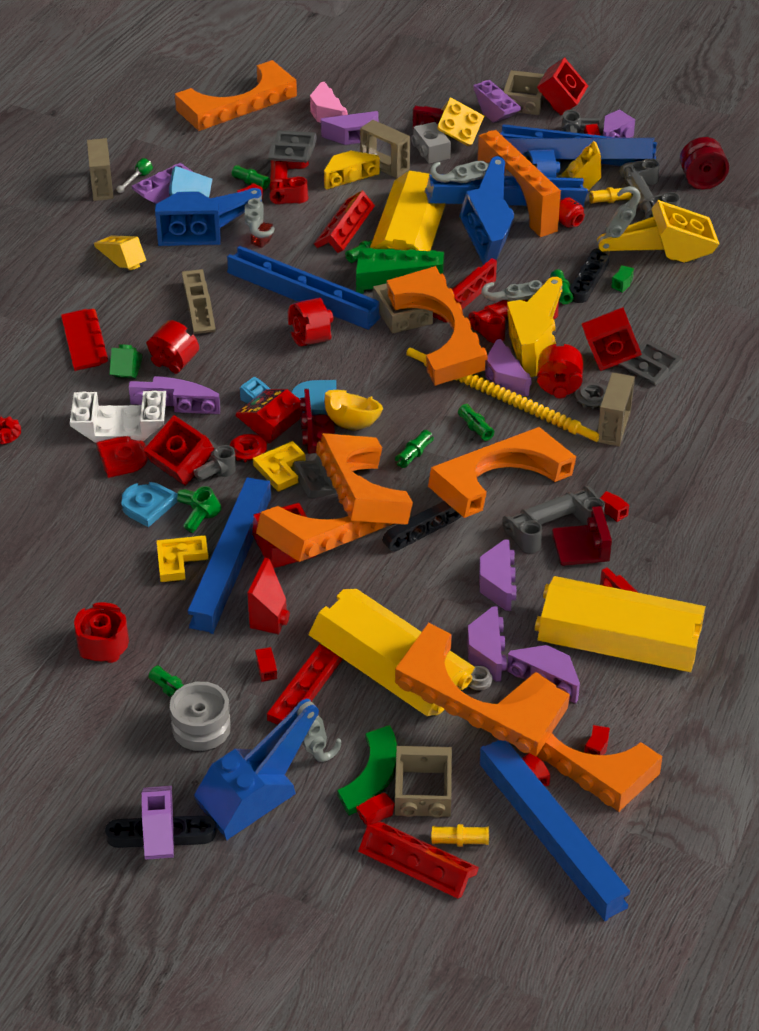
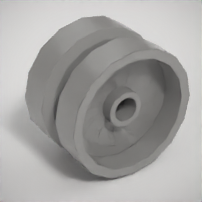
M193 682L176 690L171 697L169 707L172 719V733L175 740L182 747L193 751L210 750L225 742L231 729L230 706L226 692L218 685L210 682Z

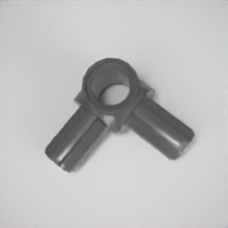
M567 110L563 113L561 131L579 133L581 129H585V125L597 124L599 128V119L581 118V114L577 111Z
M210 440L214 451L209 457L208 463L194 470L193 473L196 479L201 481L215 473L223 477L234 474L236 464L233 447L228 445L217 446Z

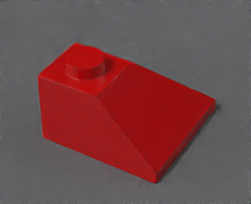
M264 558L247 592L249 624L251 629L279 635L283 625L286 626L289 621L290 611L287 610L286 598L269 558Z

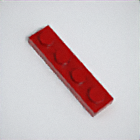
M319 644L267 712V721L278 725L300 701L304 699L312 701L341 663L342 658L324 645Z

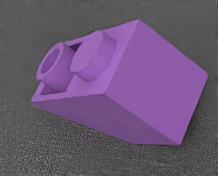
M620 109L606 115L603 136L616 138L633 137L635 119Z

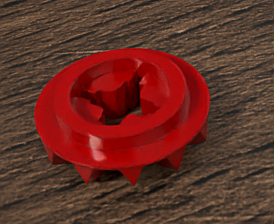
M11 416L7 418L0 417V444L16 440L21 434V426L18 420H13Z
M254 434L240 435L230 443V446L235 450L236 461L242 459L245 463L248 460L253 461V458L267 452L266 441Z

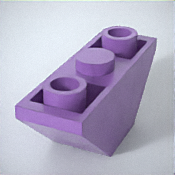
M491 80L482 81L474 85V91L481 110L493 123L507 119L521 110V107Z
M378 111L321 118V136L343 145L360 143V128L371 120L378 122Z
M181 163L175 164L162 172H158L156 175L132 185V189L142 197L157 204L170 196L169 185L173 167L177 166L189 171L192 170Z
M501 339L496 340L488 354V360H486V378L490 383L494 382L495 385H500V388L505 387L506 390H511V393L516 392L517 395L529 396L532 384L529 373L524 371L520 361L512 355L510 348L506 347Z
M503 540L480 557L479 567L480 593L505 611H511V600L516 601V585H511V582H515V567L510 566L514 565V550H510L509 540Z
M498 606L491 607L469 624L467 637L468 662L473 666L486 667L494 681H501L502 671L507 669L506 655H501V651H505V636H500V632H503V617H498Z
M548 645L512 650L508 653L507 672L524 680H527L532 674L537 672L555 684L557 688L569 693V701L576 704L579 696L580 682L569 655Z
M172 786L146 787L142 790L145 860L174 857Z

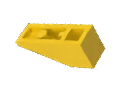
M111 235L94 242V246L119 268L133 270L140 267L139 263L146 261L139 238L136 236Z

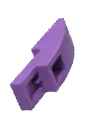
M154 376L153 382L130 381L129 383L131 405H142L143 391H166L165 406H174V412L220 414L219 393L202 385L181 379Z

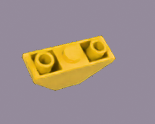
M593 141L589 146L585 147L582 153L569 164L568 168L556 178H583V187L589 191L601 179V154L597 143Z
M352 150L333 155L324 170V188L330 189L380 174V157Z

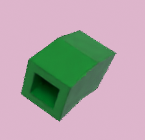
M621 265L619 272L612 277L611 288L623 293L630 287L634 268Z

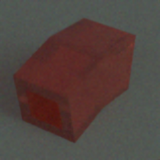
M263 222L258 227V230L263 232L269 231L273 224ZM251 234V244L262 248L271 240L273 234L265 238H258Z

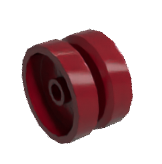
M696 138L685 145L680 153L679 162L688 183L694 188L703 190L716 187L725 180L729 173L730 165L720 143L713 138Z

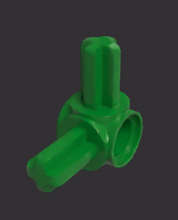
M208 486L200 487L195 492L186 489L177 492V501L191 505L193 509L183 524V527L190 533H193L198 528L204 518L215 517L221 511L220 502Z

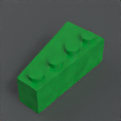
M359 248L356 292L364 294V290L386 284L387 280L434 266L442 274L444 271V252L435 250Z

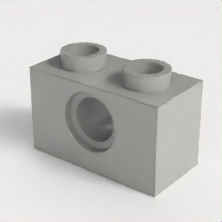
M436 122L415 126L411 137L413 146L419 150L420 155L429 164L450 159L451 142L443 132L437 129L438 125Z

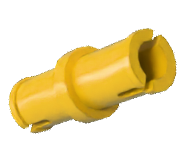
M607 187L606 190L590 191L589 200L591 204L599 202L614 203V201L630 200L632 193L626 192L618 196L617 193L622 188L613 189V187Z
M457 824V827L432 826V844H457V847H463V844L489 845V827H464L463 824Z

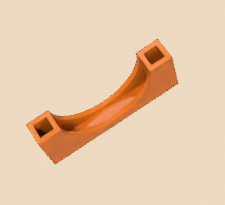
M271 60L257 65V82L259 84L249 92L231 97H213L198 93L190 88L175 93L176 111L198 131L296 97V79Z
M497 130L479 135L478 161L490 163L491 159L495 156L502 157L505 160L504 176L507 169L517 180L524 194L529 212V227L539 237L558 232L561 190Z
M436 266L387 280L388 298L395 311L406 308L429 310L442 316L453 328L454 332L449 341L437 351L426 355L427 372L435 386L485 371V361L488 360L487 352L484 347L481 348L479 345L477 333L472 332L469 319L467 317L464 318L460 303H456L453 290L447 287L444 274H440Z
M537 427L431 467L428 487L462 517L466 518L483 511L487 491L479 484L477 477L484 472L496 468L516 467L535 471L557 482L572 476L576 456L543 429Z
M323 433L321 442L317 443L316 453L320 457L322 466L325 467L327 476L330 477L332 486L338 494V499L341 500L344 511L347 512L350 520L408 524L413 502L407 491L389 489L373 484L353 472L360 469H378L382 446L376 437Z
M275 506L260 513L256 534L298 562H301L390 526L393 523L351 521L349 516L339 519H314L300 516Z
M428 622L395 668V683L404 691H411L421 696L427 703H434L444 708L450 715L459 716L467 720L473 727L482 728L492 733L498 740H505L515 745L521 752L537 756L568 709L570 694L545 682L530 697L509 704H491L468 696L453 683L445 667V659L451 649L452 634Z
M535 672L498 704H509L524 700L536 693L545 682L555 687L556 685ZM552 733L537 755L542 761L551 764L562 775L568 776L578 783L581 788L591 792L601 799L605 805L611 806L618 812L660 774L663 757L642 742L627 751L617 754H587L566 746Z

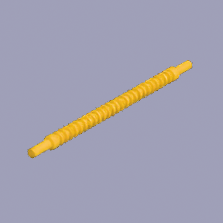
M411 347L408 348L406 355L424 363V366L427 367L426 354ZM472 374L455 379L456 381L459 380L460 383L465 382V385H470L471 388L475 387L476 390L481 389L482 393L486 392L487 395H491L493 398L502 399L504 403L508 401V405L513 404L515 408L519 406V410L524 409L526 413L530 412V415L535 414L536 418L541 416V420L546 419L547 423L552 421V425L557 424L558 428L563 426V430L568 429V432L573 435L578 433L595 442L599 440L598 432L582 426L580 421L572 420L571 417L566 419V415H561L560 412L555 413L553 409L549 411V407L544 408L542 404L538 406V402L533 403L531 399L527 401V397L522 398L520 394L517 395L516 392L511 393V390H506L505 387L500 388V385H495L494 382L484 381L483 377L479 378L478 375Z

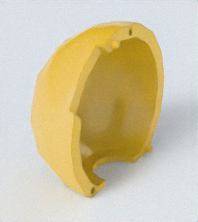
M329 390L325 392L324 403L328 416L338 427L352 431L370 427L380 417L383 406L378 401L372 399V396L367 399L347 393V390Z

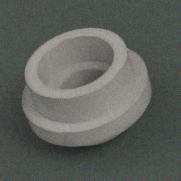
M474 666L475 668L471 674L472 681L468 686L474 690L489 688L492 684L490 671L484 666Z

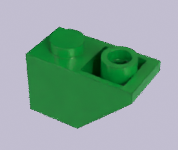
M119 344L118 348H112L109 375L136 378L143 354L138 352L137 348L132 347V345Z

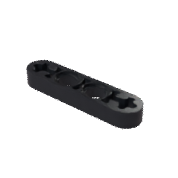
M599 248L591 251L570 286L573 302L584 303L589 299L609 264V251L603 252Z
M443 501L409 518L408 524H397L387 530L382 539L383 544L393 552L398 551L453 523L461 515Z
M205 815L173 817V827L182 829L181 833L173 835L174 846L207 844L214 840L216 826L215 821L211 817ZM142 818L115 819L110 821L105 828L107 843L115 848L144 847L143 836L139 834L143 829ZM191 827V833H188L187 828ZM201 828H206L205 832H200ZM131 830H134V836H131ZM117 831H122L119 836H115Z

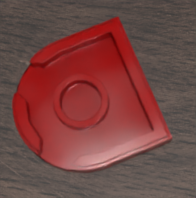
M123 436L96 442V447L108 478L138 471L148 461V456L143 450L146 444L141 440L139 442L132 440L129 436Z

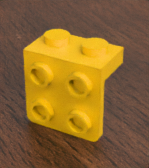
M450 97L441 109L444 112L437 129L466 146H471L484 116Z

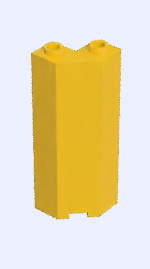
M409 170L394 180L370 248L431 251L445 204L428 202L425 193L429 178L428 173Z
M557 576L553 577L550 584L546 583L543 593L545 603L542 615L537 616L535 631L539 632L537 641L687 672L692 671L706 606Z
M343 589L336 596L338 601L331 608L325 606L318 613L308 634L309 636L424 715H439L445 710L434 703H427L421 696L411 691H404L395 683V668L421 634L420 630L358 589ZM449 651L445 659L447 673L453 683L460 690H463L471 683V674L475 667Z

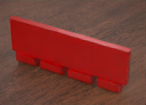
M83 309L61 314L74 371L99 366L108 362L96 310Z

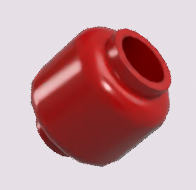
M569 197L560 200L558 222L567 228L579 226L585 217L583 206Z

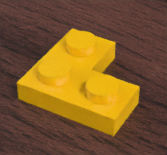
M291 441L253 458V466L266 480H270V484L279 492L298 483V475L290 467H292L294 461H306L305 453Z
M206 535L156 540L161 582L186 580L184 562L208 560Z

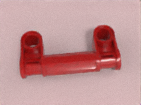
M271 160V192L269 198L272 203L300 204L308 200L306 178L300 176L288 178V169L306 168L309 165V160L307 163Z
M501 300L485 306L483 310L469 313L470 325L474 330L483 335L487 341L495 343L498 339L502 341L505 339V318L508 317L507 302H510L509 300ZM559 301L553 319H556L558 317Z

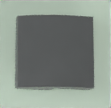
M278 130L275 142L271 143L268 160L307 163L316 144V133Z
M645 339L639 346L642 355L620 363L619 366L657 385L674 373L683 363L682 357Z
M316 456V459L313 461L293 462L292 470L298 475V481L308 498L324 497L337 493L332 486L330 477L327 476L325 467L322 466L319 456Z

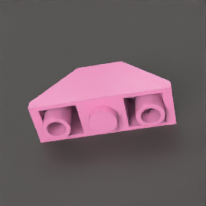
M321 82L310 95V112L317 122L321 123V118L348 115L346 108L341 105L339 98L335 97L332 89L325 82Z

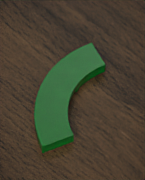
M390 725L365 733V739L370 750L367 766L353 782L337 790V796L348 816L357 812V806L379 795L385 787L389 786L394 776L397 743Z

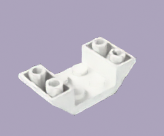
M143 391L142 405L99 406L97 392H74L70 426L95 443L123 436H129L132 440L144 442L164 425L166 391Z

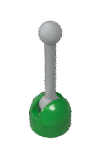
M141 158L135 165L136 172L123 185L117 186V192L123 193L124 188L138 175H148L153 170L151 162Z

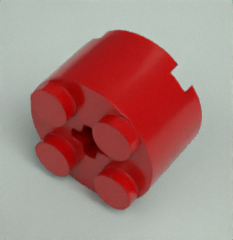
M321 298L300 301L289 306L288 324L293 325L294 332H291V335L298 346H307L331 340L330 323L333 322V314L331 310L326 309Z
M169 320L146 342L148 350L152 355V363L157 367L162 365L168 367L175 374H178L199 351L196 337L193 334L189 336L186 332L188 328L183 324Z
M553 344L543 349L538 360L537 383L545 392L559 399L565 398L567 395L578 390L583 382V360L579 350L568 344H564V346Z
M107 602L92 604L93 607L87 610L83 608L74 619L76 641L80 656L93 661L116 662L129 644L125 614L121 612L117 605Z

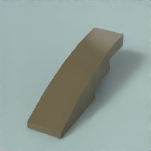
M203 269L183 271L182 279L194 334L216 332Z

